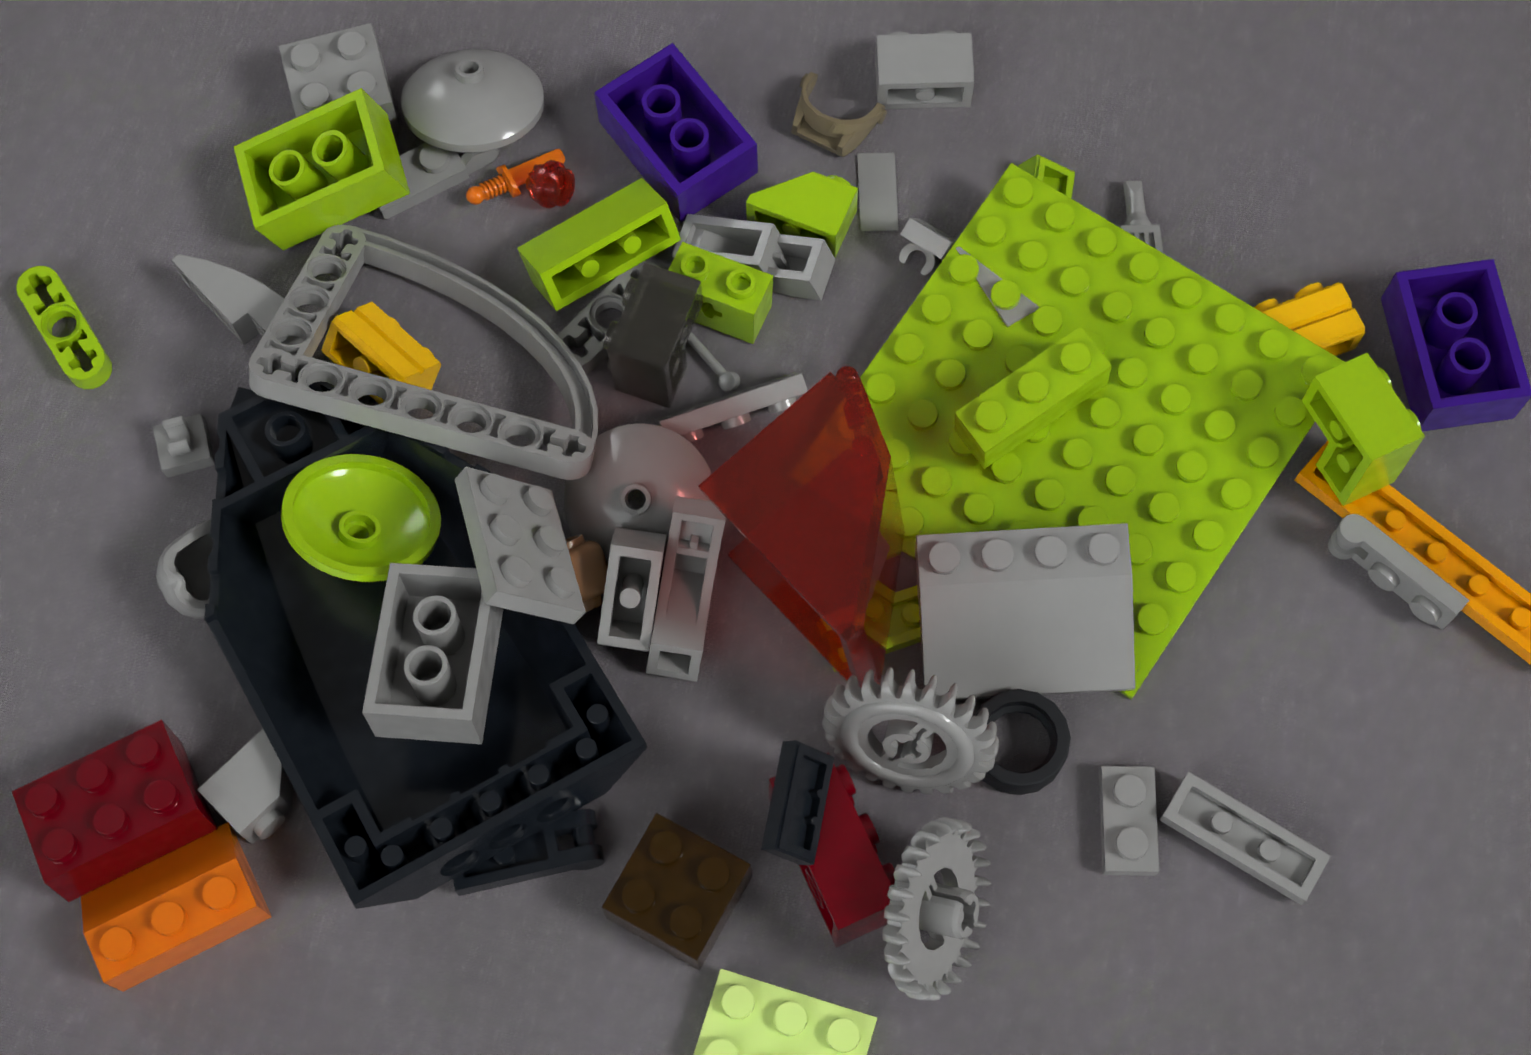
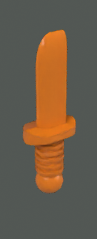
M555 149L511 169H507L505 164L498 166L496 170L499 175L496 178L493 177L483 181V183H479V186L470 187L466 192V198L474 205L482 203L483 200L493 199L506 192H509L511 197L515 198L521 194L518 186L557 170L564 164L565 156L561 149Z

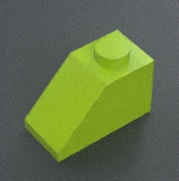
M813 171L750 194L746 201L747 221L773 223L780 234L824 239L836 258L857 212L858 188L851 186L842 177L836 175L824 176Z

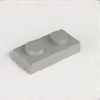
M1101 766L1099 769L1102 874L1156 876L1159 873L1155 767Z

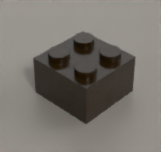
M656 813L601 908L608 920L700 971L752 878L751 864Z

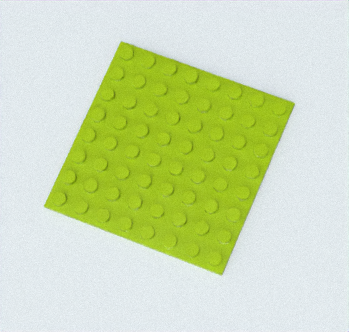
M1011 163L791 475V480L913 559H915L916 535L1128 523L1133 579L1135 690L1118 692L1132 700L1315 423V420L1301 401L1314 376L1343 364L1345 361ZM958 246L961 247L964 251H966V252H967L968 254H970V255H967V254H961V255H960V254L958 253V251L956 250V247H958ZM977 260L1003 279L995 283L991 289V301L997 308L1002 310L1015 308L1020 302L1021 293L1039 306V308L1007 327L976 280L979 274ZM1082 326L1112 365L1108 384L999 460L983 469L955 431V412Z

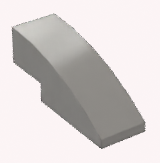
M687 214L680 232L681 240L676 243L672 254L675 257L681 243L685 242L773 275V292L818 301L822 300L836 260L824 239L780 234L773 223Z
M178 254L172 259L184 282L243 345L258 334L264 335L285 299L265 284L235 269L209 260ZM284 336L279 339L281 343L287 345H296L304 341L297 336Z

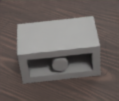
M944 30L934 34H909L899 31L889 35H877L875 54L877 103L884 105L885 109L971 107L974 88L971 33H957L951 30Z
M615 527L610 546L597 644L649 652L666 534Z

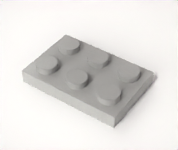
M465 467L455 478V484L485 604L575 624L586 611L552 490L502 477L494 473Z

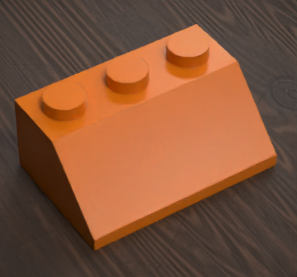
M228 822L216 827L217 830L81 896L83 934L103 983L124 992L272 917L236 833Z

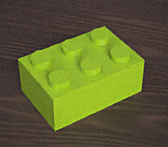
M362 88L234 146L254 228L283 251L323 233L329 227L344 224L410 194L388 114Z

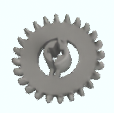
M890 667L886 671L882 686L874 681V672L869 669L865 674L862 688L858 686L857 677L851 675L846 687L843 684L836 686L833 695L828 698L824 708L825 715L822 726L826 732L825 738L829 745L835 748L834 753L838 758L848 760L847 766L855 772L863 770L865 772L864 777L868 780L875 781L880 779L883 781V786L891 789L896 785L901 786L903 792L912 793L914 789H919L922 794L933 795L934 789H937L942 794L952 793L954 787L959 790L966 789L971 786V783L984 779L986 772L994 767L995 757L999 748V738L996 736V723L992 721L987 725L988 709L982 708L977 716H972L975 707L974 695H970L964 704L956 705L955 701L958 692V685L956 683L950 687L948 693L942 696L937 695L936 674L930 678L929 683L923 689H919L915 683L914 669L909 671L903 686L895 682L893 668ZM888 720L883 742L881 743L873 734L872 726ZM935 733H937L946 744V749L930 756Z
M941 817L936 821L926 824L922 831H918L911 839V846H906L902 853V865L897 864L893 873L895 878L894 885L889 886L887 896L890 899V903L885 907L883 917L887 919V925L883 928V941L887 942L884 948L885 961L889 962L887 967L890 977L894 979L899 991L905 992L909 998L933 1001L939 1000L941 998L940 994H950L951 988L944 982L953 984L962 982L961 977L952 971V966L960 968H970L972 966L969 961L961 957V947L968 949L980 948V945L969 940L968 936L973 932L972 928L986 927L985 923L978 920L979 906L986 907L990 903L985 899L977 897L974 891L978 886H988L992 882L985 877L974 875L978 867L989 866L991 862L985 858L973 855L974 852L985 850L987 845L981 841L974 840L980 837V832L973 829L970 823L963 820ZM939 870L942 873L944 884L936 883L934 875ZM919 930L929 933L930 939L925 944L921 941Z

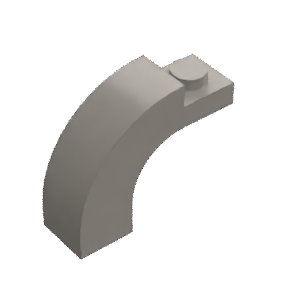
M675 496L646 668L647 674L697 682L716 567L725 526L727 504Z

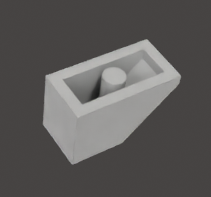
M264 729L257 733L197 789L223 818L252 845L259 838L263 840L273 835L284 823V814L292 808L293 785Z

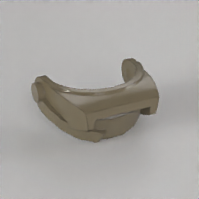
M814 72L805 73L800 82L802 90L792 124V134L844 157L862 143L877 123L880 125L883 123L887 110L880 103H877L866 116L859 119L842 120L822 114L812 106L808 99L816 85L818 74Z

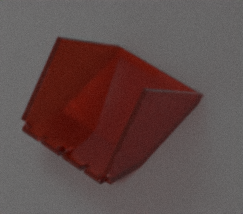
M844 366L837 371L836 377L829 372L698 485V487L745 537L741 543L727 554L728 557L846 682L851 675H855L858 686L862 688L865 674L869 669L874 672V681L881 685L905 530L891 455L857 371L853 367Z

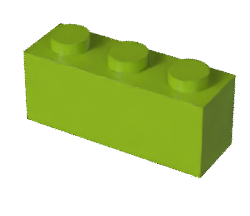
M640 178L519 246L517 250L533 285L549 304L558 311L679 242L681 237L667 202L643 178Z
M1080 326L955 412V431L983 469H985L1105 387L1109 381L1112 365L1082 326Z

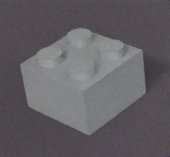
M372 23L279 46L296 118L362 88L388 114L393 134L402 132L383 57Z

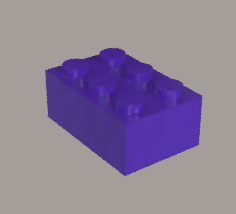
M673 43L594 92L599 123L649 185L667 202L670 211L680 223L685 221L687 214H696L758 173L757 143Z
M1494 259L1395 273L1381 297V302L1409 407L1419 419L1421 431L1514 419L1530 400L1531 386Z

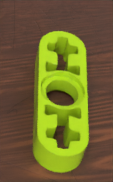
M35 266L27 269L17 281V294L62 370L71 382L81 389H94L103 385L111 375L112 362L66 285L50 267ZM45 284L55 304L49 307L44 304L36 290L39 285ZM65 317L76 319V327L70 335L66 337H55L52 335V328L58 320ZM81 347L91 360L93 368L85 372L73 351Z

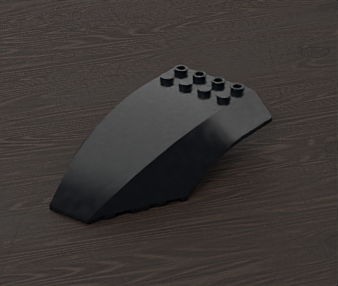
M321 381L314 382L308 386L312 390L326 392L335 388L330 383ZM259 395L218 414L217 435L220 441L219 449L215 454L217 486L216 499H212L210 528L213 546L208 557V572L211 575L209 604H205L204 619L264 729L356 909L418 899L506 848L542 830L543 827L566 814L578 810L603 796L647 749L644 738L576 625L509 609H503L482 744L375 737L362 711L387 580L376 582L346 580L329 575L305 561L290 545L283 530L281 510L285 491L300 471L316 461L331 456L364 454L393 461L413 472L429 487L440 509L441 528L436 546L421 565L476 568L455 478L465 467L491 473V471L479 464L476 466L471 465L450 453L449 448L278 402Z

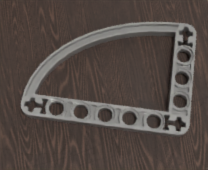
M344 224L327 228L304 264L248 363L250 388L254 393L264 398L560 479H580L587 475L591 469L598 436V408L592 386L581 364L567 345L544 321L495 285L461 266L388 236ZM342 250L341 257L336 256V252ZM365 263L408 278L440 292L500 327L520 343L544 367L556 383L568 406L573 429L312 358ZM331 274L339 279L326 282L317 280L315 276ZM310 304L319 306L321 310L307 313L299 311L297 307ZM284 336H297L304 341L296 345H287L281 343L279 339ZM321 381L328 382L335 388L330 391L319 392L312 390L308 386L314 382ZM365 395H375L381 397L384 402L371 406L361 403L358 399ZM421 408L431 411L434 415L427 419H416L411 417L408 411ZM463 422H475L482 426L483 430L468 433L460 430L457 425ZM521 435L529 438L533 443L521 447L510 444L506 439L511 436ZM542 444L547 445V451L542 450ZM567 452L573 453L572 457L565 455L567 454Z

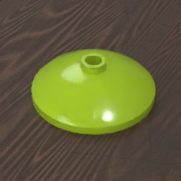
M343 454L316 461L304 468L293 478L284 494L281 522L290 545L305 561L315 568L346 580L376 582L387 580L390 563L421 565L430 556L438 540L441 528V515L436 498L429 487L407 468L381 457L364 454Z

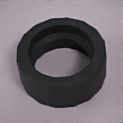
M1022 689L999 692L984 702L975 716L978 715L982 708H987L989 712L987 725L992 721L995 722L1005 714L1015 712L1029 714L1039 720L1047 730L1050 745L1048 755L1043 763L1033 770L1025 772L1010 771L995 761L994 767L986 772L985 778L982 781L999 792L1013 795L1038 792L1053 782L1068 757L1071 740L1067 720L1056 704L1038 692Z

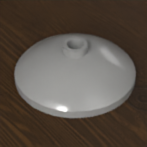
M473 48L442 54L416 70L403 88L401 106L404 120L409 129L426 143L455 152H483L504 147L526 135L537 124L542 115L544 93L539 77L522 61L499 51Z
M627 424L615 427L597 436L596 449L590 471L580 479L566 480L564 491L565 515L572 535L583 534L585 541L592 540L599 543L607 563L609 561L610 546L615 527L666 534L662 573L675 496L704 499L716 503V488L706 460L686 438L658 425ZM635 489L641 490L646 498L644 506L637 510L631 508L627 501L629 493Z

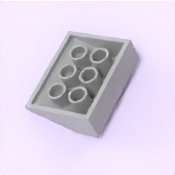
M1128 523L916 535L915 562L924 687L929 683L930 678L936 674V694L942 696L948 693L950 687L956 683L958 685L956 700H966L970 695H974L975 699L992 698L999 692L1015 689L1038 692L1041 695L1135 690L1133 579Z

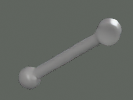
M673 314L669 317V329L675 333H680L717 374L720 388L724 391L736 390L740 385L738 374L733 371L727 372L689 330L687 320L683 315Z

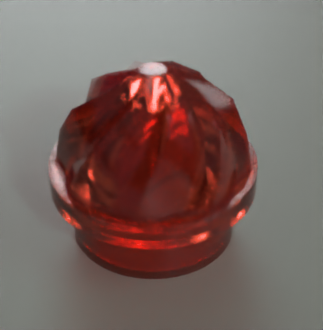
M550 160L544 164L534 165L532 171L528 173L526 189L530 198L541 207L548 209L555 206L563 207L568 204L573 196L575 176L561 162Z

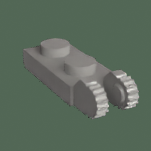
M425 142L400 155L410 194L378 209L384 219L388 220L469 179L470 174L494 162L500 151L493 149L483 152H465L460 158L455 151L441 149Z

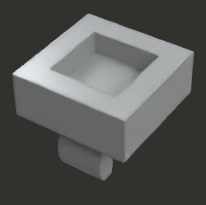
M909 218L900 235L912 242L903 247L899 255V261L909 264L914 253L922 251L926 256V264L920 273L924 276H930L938 268L939 258H945L956 242V239L922 219Z
M201 413L185 418L183 415L163 420L162 424L152 426L161 470L167 478L215 465L207 422Z

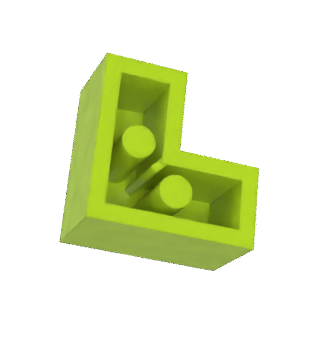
M1368 352L1314 376L1301 400L1329 441L1316 466L1343 506L1394 483L1425 438L1424 433L1421 431L1419 419L1413 411L1404 406L1393 390L1390 377L1382 368L1377 367Z

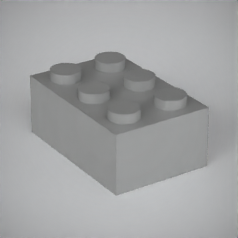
M390 563L362 711L375 737L482 744L504 608L485 604L476 568Z

